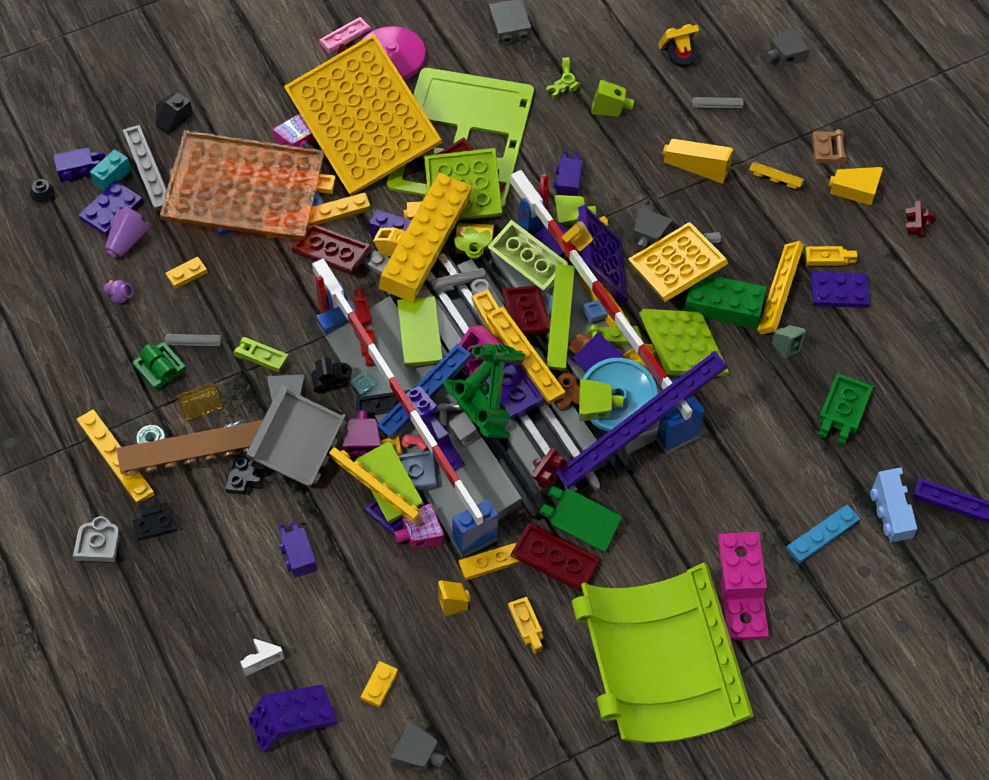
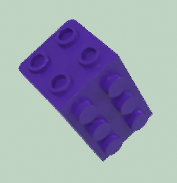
M323 684L263 695L249 715V724L254 730L256 742L262 752H268L274 743L288 735L333 726L338 721Z

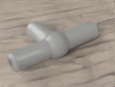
M441 403L437 405V410L431 414L439 413L440 424L443 428H446L448 426L447 412L462 410V408L457 403Z

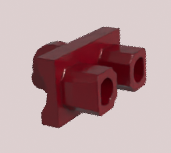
M916 201L915 207L906 208L907 220L916 219V221L906 222L907 233H918L919 238H924V224L926 227H930L936 221V215L931 213L930 210H925V213H923L921 201Z
M550 448L542 460L534 459L533 465L536 468L531 476L537 481L538 486L543 489L546 485L553 486L557 478L554 473L557 469L560 471L564 470L567 462L558 454L556 449Z

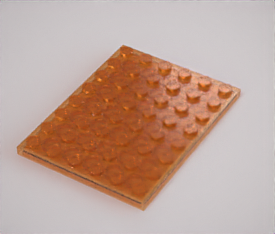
M184 130L160 212V219L305 241L324 160V150Z

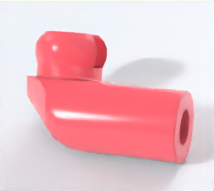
M406 434L403 436L401 441L403 447L409 448L412 444L417 445L421 451L429 450L420 435Z

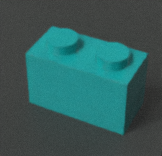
M114 149L90 171L93 184L102 191H105L115 180L120 182L131 172L128 158Z

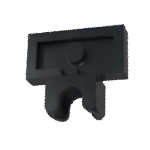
M235 455L225 487L226 492L246 495L248 486L254 489H263L264 486L261 484L259 477L268 475L266 467L262 464H255V461L246 456Z
M158 498L154 499V507L151 509H147L143 502L139 503L142 518L132 520L137 541L177 531L172 510L162 512Z

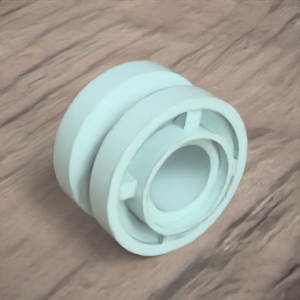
M156 425L145 426L137 434L138 444L149 442L150 440L166 439L163 430Z

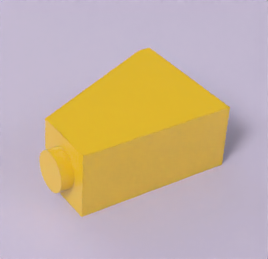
M883 168L838 169L835 176L830 178L828 185L831 187L830 194L872 205Z

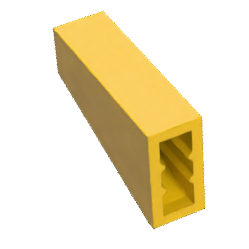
M671 139L669 145H665L662 154L665 155L664 163L723 184L730 169L733 148Z

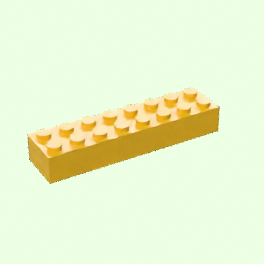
M438 173L380 277L379 289L412 303L414 302L470 199L471 185Z

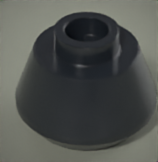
M45 179L34 181L30 190L31 198L37 202H47L55 194L53 185Z

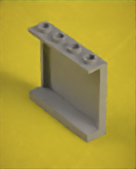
M281 384L246 457L310 488L312 483L317 484L321 476L318 471L321 466L325 467L330 457L326 454L329 448L333 449L338 441L335 436L338 431L342 432L347 421L343 420L345 414L335 413L288 390L289 387Z

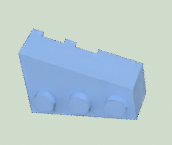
M902 467L878 472L874 485L870 490L871 499L877 505V515L883 521L884 534L888 536L890 543L911 539L917 531L912 506L907 504L904 494L908 492L907 487H902L900 475L903 474Z

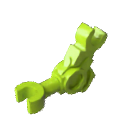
M569 57L562 58V69L564 72L562 78L554 82V85L546 88L547 94L555 92L552 94L553 100L558 98L560 92L564 93L569 89V92L573 93L580 85V82H576L574 75L570 73Z

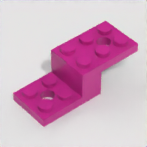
M759 532L718 534L722 568L720 593L723 616L731 641L768 639L769 632L764 605L767 585ZM741 549L745 551L746 555L740 557L736 555L735 551ZM748 616L751 622L747 624L741 622L740 617Z

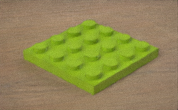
M495 148L424 156L428 191L438 173L472 186L470 199L458 221L502 216Z
M642 309L639 313L666 375H683L714 351L723 360L701 313ZM728 368L716 377H725L729 373Z

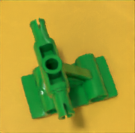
M499 343L497 345H475L472 348V355L485 360L476 372L470 374L466 380L444 379L442 382L446 387V391L457 400V405L467 412L468 418L473 423H476L480 428V433L487 438H509L510 436L505 429L510 422V413L506 409H500L504 363H522L526 357L525 353H522L523 351L515 350L513 347L503 346ZM490 376L489 393L487 397L486 395L488 389L484 382Z

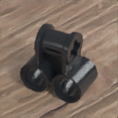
M330 358L318 359L315 362L316 370L311 373L314 390L318 394L329 392L331 387H345L348 383V377L352 373L351 366L347 363H332Z

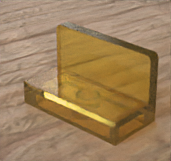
M213 383L176 395L185 420L222 407Z

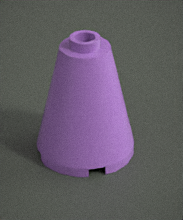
M119 206L105 245L106 254L113 259H116V257L121 258L149 230L151 226L149 221L146 219L144 222L141 220L142 215L127 207L122 209Z

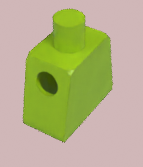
M600 80L593 99L591 114L618 117L622 108L632 110L634 100L625 98L626 89L624 87Z
M554 195L556 222L570 230L578 222V207L585 205L584 198L582 196ZM587 206L596 215V207Z
M580 379L579 421L611 417L612 407H623V396L612 395V385Z

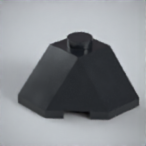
M179 92L169 94L156 104V126L166 134H170L193 115L191 101Z

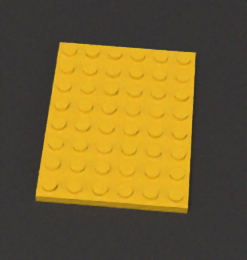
M374 34L284 86L350 196L443 143Z

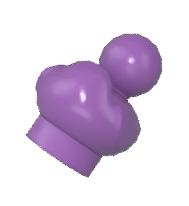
M110 280V282L104 285V292L112 296L111 301L121 304L127 298L132 297L133 288L131 284L125 283L122 280Z

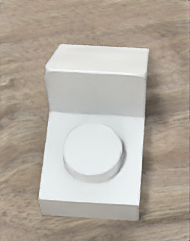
M253 639L258 653L250 654L240 661L245 676L284 659L281 647Z

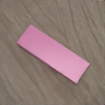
M359 17L321 38L319 43L330 54L339 49L341 43L346 45L369 32L370 26Z

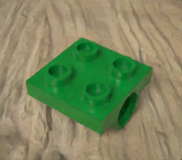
M165 342L157 346L154 343L146 345L140 351V357L132 362L133 366L154 390H157L186 371V366Z

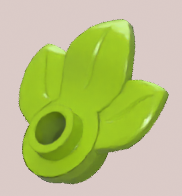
M471 226L465 229L463 237L454 238L455 246L472 259L481 257L484 248L491 241L489 230L479 234Z

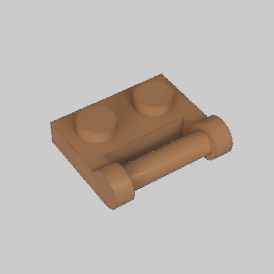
M836 130L835 132L813 131L814 163L843 164L847 161V155L844 153L843 130ZM831 140H836L837 155H833Z

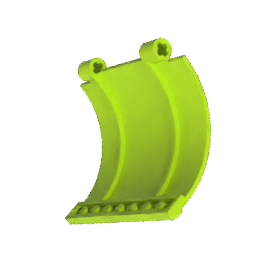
M703 562L688 569L686 573L637 587L603 588L587 583L581 584L584 596L573 599L572 606L576 622L588 623L606 694L597 697V704L602 721L617 720L622 740L634 743H664L685 740L713 733L754 717L708 564Z

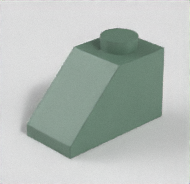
M792 325L779 328L774 333L772 344L782 357L787 359L801 351L806 330Z

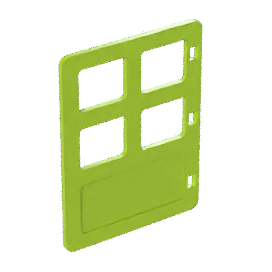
M423 68L420 71L413 96L430 122L457 127L453 143L463 137L468 140L469 132L473 129L509 136L503 158H497L499 181L505 185V191L500 193L501 206L503 208L506 203L511 184V174L514 172L534 94L533 86L433 68ZM521 101L527 102L525 108L520 107ZM510 142L516 143L515 149L509 148ZM434 147L425 156L436 155L444 149ZM407 164L389 174L387 188L391 191L426 196L428 193L427 184L402 179Z

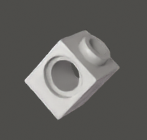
M465 412L455 415L448 422L464 447L481 437Z

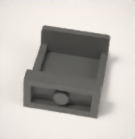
M522 0L489 4L490 21L493 20L499 45L531 39V25Z

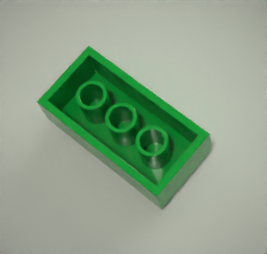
M709 275L689 287L684 311L699 312L706 319L757 329L766 287Z

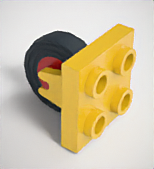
M687 24L681 29L671 28L666 30L658 43L659 49L668 48V57L674 65L687 67L697 59L698 46L693 39L699 32L698 25L692 26Z

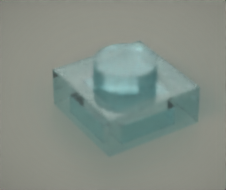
M365 370L350 381V384L361 396H366L377 386L376 382Z

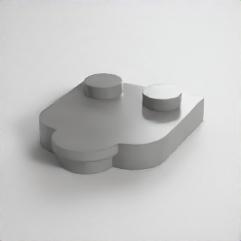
M103 516L96 517L92 523H85L80 526L73 553L74 561L115 562L120 537L118 527Z

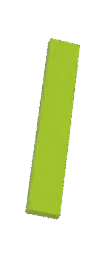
M556 264L547 357V367L551 370L566 371L575 268L570 265Z

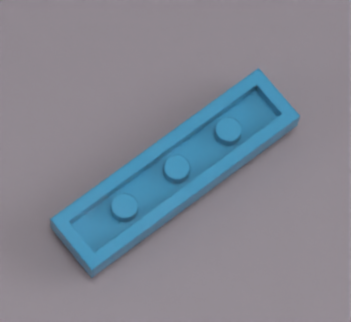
M845 505L789 544L786 550L800 564L859 523L861 518L848 505Z

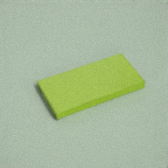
M435 296L415 298L413 303L405 299L397 300L404 366L438 364L443 358Z
M390 441L355 459V461L357 460L364 466V470L367 473L370 471L374 473L381 484L383 482L387 483L392 488L394 494H401L407 500L406 503L411 506L413 504L417 508L424 505ZM372 491L389 524L404 517Z

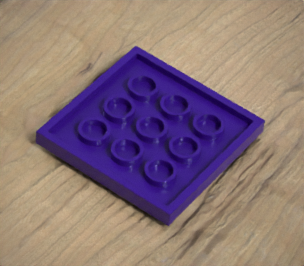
M585 205L578 207V221L584 223L593 238L581 251L583 261L602 284L603 288L607 289L620 302L627 301L622 241Z

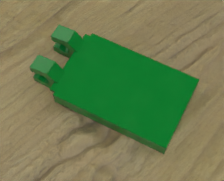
M837 373L819 417L820 423H823L819 436L826 438L830 427L841 430L837 443L845 445L849 433H856L873 386Z
M554 486L551 487L547 495L559 501L556 510L544 504L539 513L551 519V526L603 553L606 552L622 516L571 489H565L563 492Z

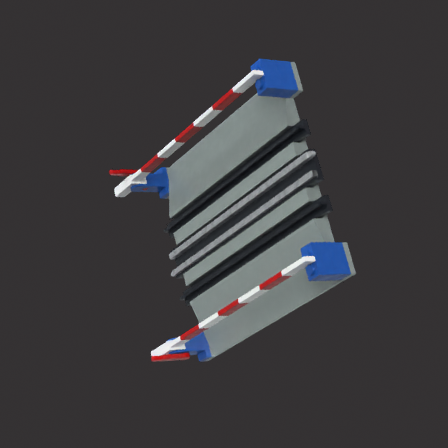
M521 170L511 174L510 183L522 198L519 205L518 225L531 235L546 227L568 257L564 260L568 262V265L575 267L568 341L576 339L577 333L589 335L588 328L592 325L609 327L604 319L590 322L582 311L583 304L592 302V300L576 278L579 272L632 345L614 347L622 355L634 348L653 374L659 394L672 384L671 380L570 242L566 243L563 240L562 236L564 233L548 213L549 186L547 174L540 177L539 192L535 190ZM484 249L482 256L477 259L469 258L464 252L468 261L457 265V267L449 255L443 253L438 256V261L433 265L416 298L435 296L442 358H444L457 343H460L470 326H484L486 329L487 327L472 302L471 285L473 282L433 290L431 285L432 279L484 268L486 273L485 280L490 284L491 295L498 307H504L506 311L507 308L502 296L503 288L535 286V284L491 250H489L488 254ZM321 259L312 263L313 272L316 275L318 305L322 311L321 314L316 316L317 325L340 362L351 366L352 373L350 378L361 396L390 392L395 394L411 420L396 436H399L402 441L403 436L406 434L420 435L435 458L437 488L420 491L428 504L431 503L436 517L462 559L498 541L499 519L525 507L533 520L542 515L539 513L542 505H548L543 497L547 496L551 487L554 486L563 492L565 489L568 490L556 472L554 473L557 477L556 482L553 486L546 485L544 489L538 486L537 481L531 475L536 468L533 465L534 459L542 460L550 448L556 449L558 454L568 463L608 433L596 427L589 420L579 421L578 404L571 401L568 407L560 411L555 401L548 404L544 399V403L510 420L505 427L510 434L509 438H487L480 433V428L476 423H473L481 437L466 447L462 445L448 422L455 415L462 414L463 412L467 414L464 409L447 412L448 426L444 429L449 434L452 444L465 463L463 467L454 471L404 390L413 389L437 364L404 366L397 300H402L403 298L384 291L387 298L369 309L372 317L371 324L362 326L356 317L354 307L347 299L342 283L337 281L325 260ZM554 287L546 291L540 289L548 315V300L550 296H553ZM365 329H373L374 344ZM550 333L525 336L547 366ZM499 337L498 340H499L504 346H506V345L504 344V342L502 341V339ZM359 339L373 359V366H370V364L369 367L366 366L365 356L361 355ZM567 350L566 371L549 370L556 379L564 373L573 375L576 379V385L580 387V379H583L586 373L579 366L573 364L572 358L575 354ZM462 368L451 380H466L470 374ZM564 380L563 383L569 385L570 381ZM445 386L433 397V402L436 406L441 403H457V400L446 391ZM695 396L685 400L570 489L580 495L592 489L598 491L601 485V478L596 470L609 464L615 474L619 476L633 469L634 463L628 454L655 440L667 455L699 439L705 410ZM439 413L432 414L440 423ZM387 414L374 415L379 423ZM411 444L409 448L402 446L403 454L422 452L417 445Z

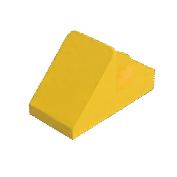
M582 221L575 224L562 236L566 243L570 241L578 251H582L593 240Z

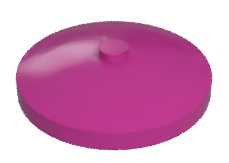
M395 26L382 27L370 32L362 39L364 40L374 34L403 80L414 76L424 65L426 57L424 43L417 34L406 28Z

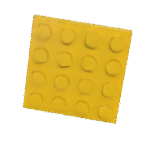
M690 222L628 259L630 265L664 302L728 264L727 259Z

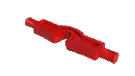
M357 288L355 290L356 299H354L355 314L361 325L364 326L371 324L372 317L367 298L363 296V289L360 288L359 291ZM365 329L374 344L373 329ZM359 339L361 355L365 356L366 366L369 367V364L373 366V359Z

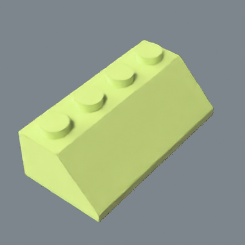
M512 220L488 246V249L543 291L554 287L556 264L568 265V262Z

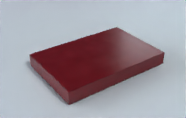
M538 286L502 289V296L508 314L524 336L550 333L551 321Z

